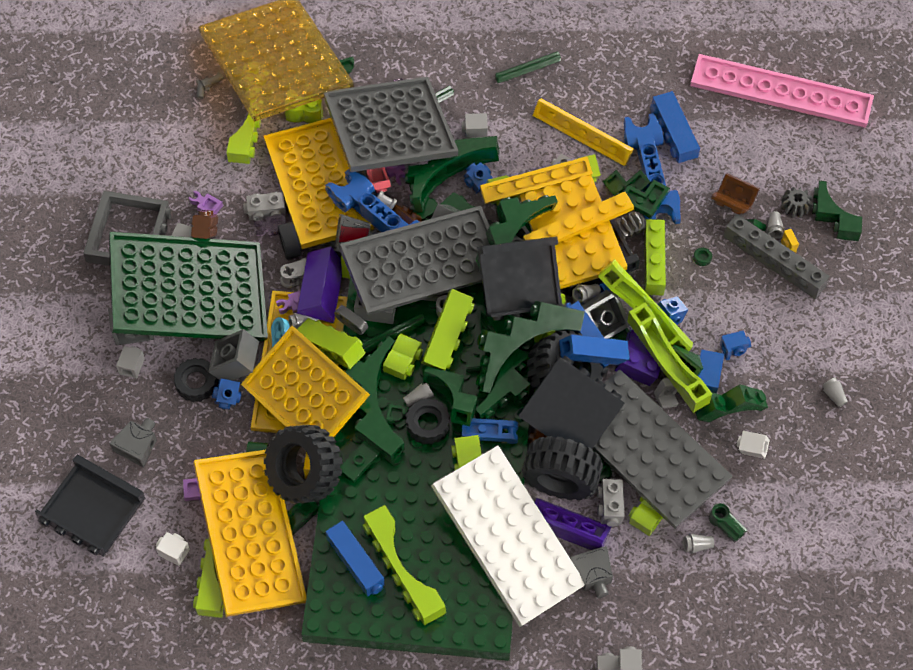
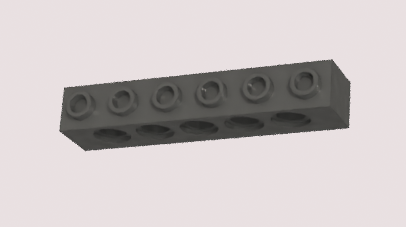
M738 214L726 226L724 238L814 299L827 286L829 275Z

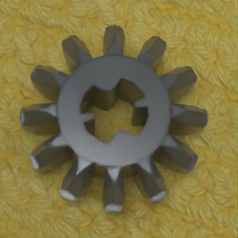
M794 187L791 190H786L781 198L782 209L786 210V215L792 213V218L796 214L799 218L803 214L807 215L813 205L812 195H808V190L802 191L801 187L798 190Z
M639 212L627 214L616 222L625 240L634 238L646 228L645 219Z

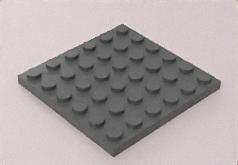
M428 77L324 91V100L350 172L458 156V148Z

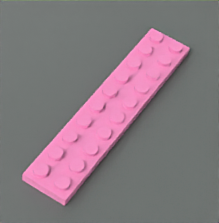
M701 54L698 56L690 85L865 128L874 95Z

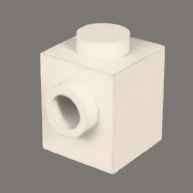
M743 431L742 436L738 438L737 447L742 454L765 459L770 439L763 434Z
M166 532L164 537H160L156 544L158 555L180 566L190 550L188 542L184 541V538L176 533L172 535Z

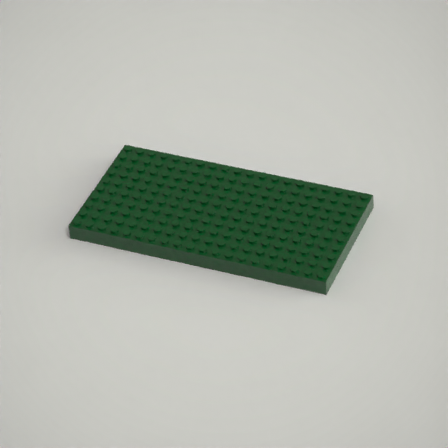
M350 276L346 307L354 312L357 291ZM482 283L456 290L473 297L472 303L474 308L471 314L466 316L467 326L463 333L460 332L458 337L460 344L456 351L453 350L451 355L453 362L450 368L445 370L464 375L462 393L478 396L476 408L490 394L477 389L476 379L481 370L466 372L467 360L474 352L480 350L478 349L479 345H477L479 334H482V330L490 331L481 320V310L485 307ZM420 300L396 307L393 324L364 320L368 324V329L362 335L355 333L346 325L343 326V331L348 336L357 337L361 342H364L418 314H423L426 319L424 325L404 334L422 342L423 354L420 360L416 359L414 362L415 368L412 375L407 376L403 380L383 370L381 372L377 387V398L384 419L389 404L408 407L403 397L407 396L420 384L423 385L424 371L427 365L422 364L421 361L438 320L436 301ZM525 312L521 318L531 320L532 316L530 312ZM534 337L519 347L527 356L536 343ZM376 349L364 354L360 358V361L364 363L365 358L369 354H373L376 351ZM338 364V366L345 372L346 367ZM527 368L520 375L530 384L531 379L528 378L527 374L529 368ZM499 371L494 379L491 391L494 388V385L499 375ZM531 384L530 394L526 400L519 401L517 404L510 400L504 408L500 407L497 409L492 418H490L491 420L517 421L519 423L518 430L516 431L518 442L509 444L500 441L479 440L482 455L499 446L523 485L522 468L527 454L529 423L518 417L516 413L530 399L532 395ZM430 388L434 395L431 399L442 402L447 407L450 415V427L446 437L438 443L425 445L421 442H416L414 438L410 437L406 426V416L398 423L388 424L393 432L404 441L405 450L391 464L380 455L355 483L341 474V476H338L339 482L337 486L333 487V492L320 500L302 626V640L305 643L509 661L513 616L431 487L432 484L455 471L454 464L458 463L457 457L453 458L451 446L455 445V438L462 437V425L451 422L452 411L448 401L439 392ZM356 412L333 437L336 440L335 445L339 446L341 451L339 456L342 458V464L363 443L355 436V423L362 418ZM425 413L419 417L418 424L424 430H431L437 426L438 419L432 413ZM502 429V433H508V430ZM386 505L395 521L394 547L400 563L417 581L436 589L446 606V614L426 625H423L421 620L417 621L411 602L407 603L405 601L401 585L397 586L395 584L391 568L387 569L385 567L381 551L377 552L375 550L371 534L367 535L363 529V516ZM341 521L346 524L384 577L385 586L375 595L371 594L367 597L326 538V531Z

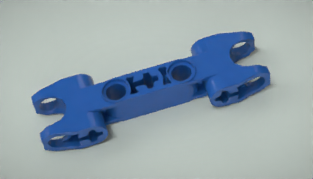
M654 113L648 114V125L645 127H637L633 124L630 117H624V142L626 145L637 150L642 172L651 182L655 180L666 186L656 146L664 144L661 125ZM677 190L669 192L651 219L656 220L657 214L666 213L670 215L674 224H680V198Z
M349 169L345 171V179L348 183L346 186H338L330 182L325 185L327 194L340 210L347 212L351 208L355 209L381 233L419 222L415 220L411 224H407L399 215L372 194L375 191L373 184L365 176L357 172H350Z

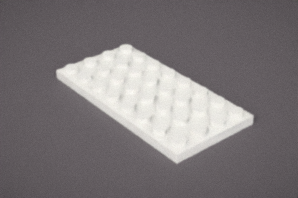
M499 446L431 485L519 627L585 585L578 570Z

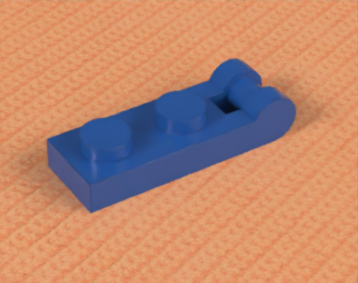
M472 419L470 427L462 425V437L479 435V440L500 441L515 444L518 442L516 431L518 430L519 423L510 420ZM502 429H507L508 433H502Z

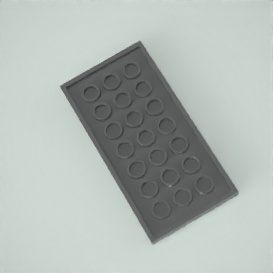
M477 206L341 243L339 249L366 316L444 294L451 289L458 290L482 283L475 258L478 254L477 247L490 245L486 236L489 224L482 207Z
M618 370L604 382L606 384L605 389L610 392L614 389L621 394V400L625 404L593 447V450L676 529L726 485L733 476L621 370Z

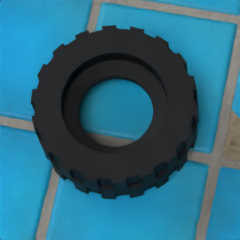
M202 358L187 359L176 368L174 384L177 393L185 400L201 402L204 399L207 400L213 394V389L217 387L218 379L208 372L210 362ZM200 372L206 379L204 385L196 389L189 387L186 383L187 377L191 373Z
M430 398L421 399L413 403L406 414L407 431L416 442H421L425 445L440 442L449 432L450 415L447 407L442 402ZM425 413H432L437 417L438 424L434 429L424 430L418 424L419 417Z

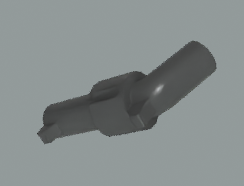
M220 71L211 78L206 77L200 81L196 80L198 84V99H204V90L209 91L213 84L224 79Z

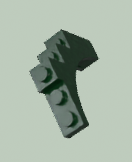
M497 136L454 140L458 148V156L428 160V164L408 166V173H405V182L409 184L410 191L412 192L410 204L414 206L415 213L423 212L429 195L449 177L465 170L473 163L477 165L480 162L484 164L499 161L500 150Z
M545 195L538 200H525L521 203L518 197L502 199L496 208L501 222L491 224L486 232L489 244L512 242L518 231L530 220L540 214L554 210L558 203L556 196L549 197ZM477 254L475 260L480 271L479 257Z
M535 301L530 310L531 320L509 315L504 323L505 334L482 330V334L478 336L477 345H479L478 349L485 351V355L481 357L480 365L482 369L476 379L477 389L490 393L494 379L502 364L514 350L531 338L554 330L568 329L581 331L585 311Z
M484 307L481 310L482 322L491 332L505 334L504 323L509 315H504L502 320H493L492 317H486ZM519 347L502 364L494 388L488 397L475 409L476 419H490L500 407L504 408L510 400L517 404L519 401L522 402L528 398L530 384L520 374L528 368L527 360L529 357Z
M388 337L385 341H381L373 354H369L365 358L364 363L359 360L351 369L346 368L345 373L370 394L356 411L362 418L355 423V436L362 442L366 441L380 452L383 458L392 464L405 448L404 441L393 432L384 419L377 398V387L383 370V364L395 343V340Z

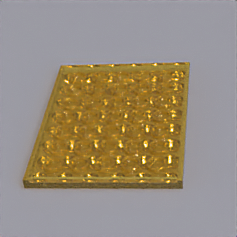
M277 0L198 26L200 34L254 122L322 99L326 92L354 87V82L299 0Z

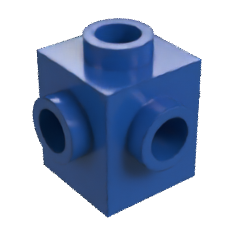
M481 162L477 165L473 163L466 168L467 172L463 176L466 185L472 188L476 194L481 191L480 185L486 184L488 179H492L490 169Z
M678 296L663 299L658 303V306L676 325L682 323L688 312V308Z
M220 379L218 387L213 389L212 398L215 399L214 404L219 405L218 408L230 410V407L234 408L241 399V392H239L240 382Z

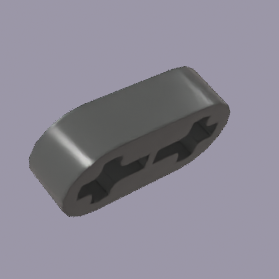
M341 305L334 312L336 318L355 333L362 335L368 329V324L347 307Z

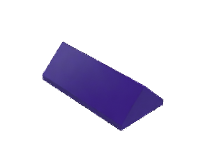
M332 247L312 251L307 254L296 311L297 314L334 323V312L337 307L342 278L341 258Z
M536 498L534 503L556 537L589 550L604 547L611 526L601 524L599 521Z

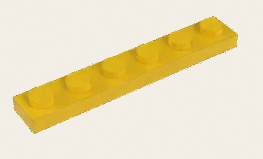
M542 98L538 100L533 113L534 117L621 165H627L633 148Z
M588 156L486 183L480 185V190L484 203L488 204L506 197L518 196L529 191L545 188L546 186L592 175L593 173Z
M623 192L523 236V240L558 237L559 243L634 210V205L626 192Z

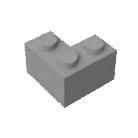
M629 646L620 649L619 656H614L612 653H603L601 656H597L596 669L642 670L641 649Z

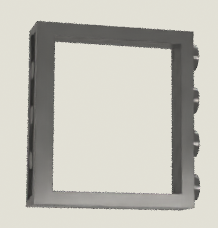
M103 190L83 252L86 262L110 266L109 252L98 251V247L112 204L159 211L152 235H166V223L168 219H171L172 211L169 202Z

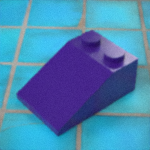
M630 326L625 340L628 341L630 360L616 365L614 371L621 370L627 377L650 386L657 379L661 368Z

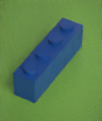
M673 91L654 96L650 105V111L652 114L654 113L661 125L664 141L666 144L669 143L671 147V156L676 158L678 163L698 158L700 147Z

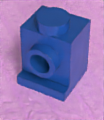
M744 330L721 337L720 346L725 359L730 360L731 355L741 356L747 352V348H751L750 338L746 337Z

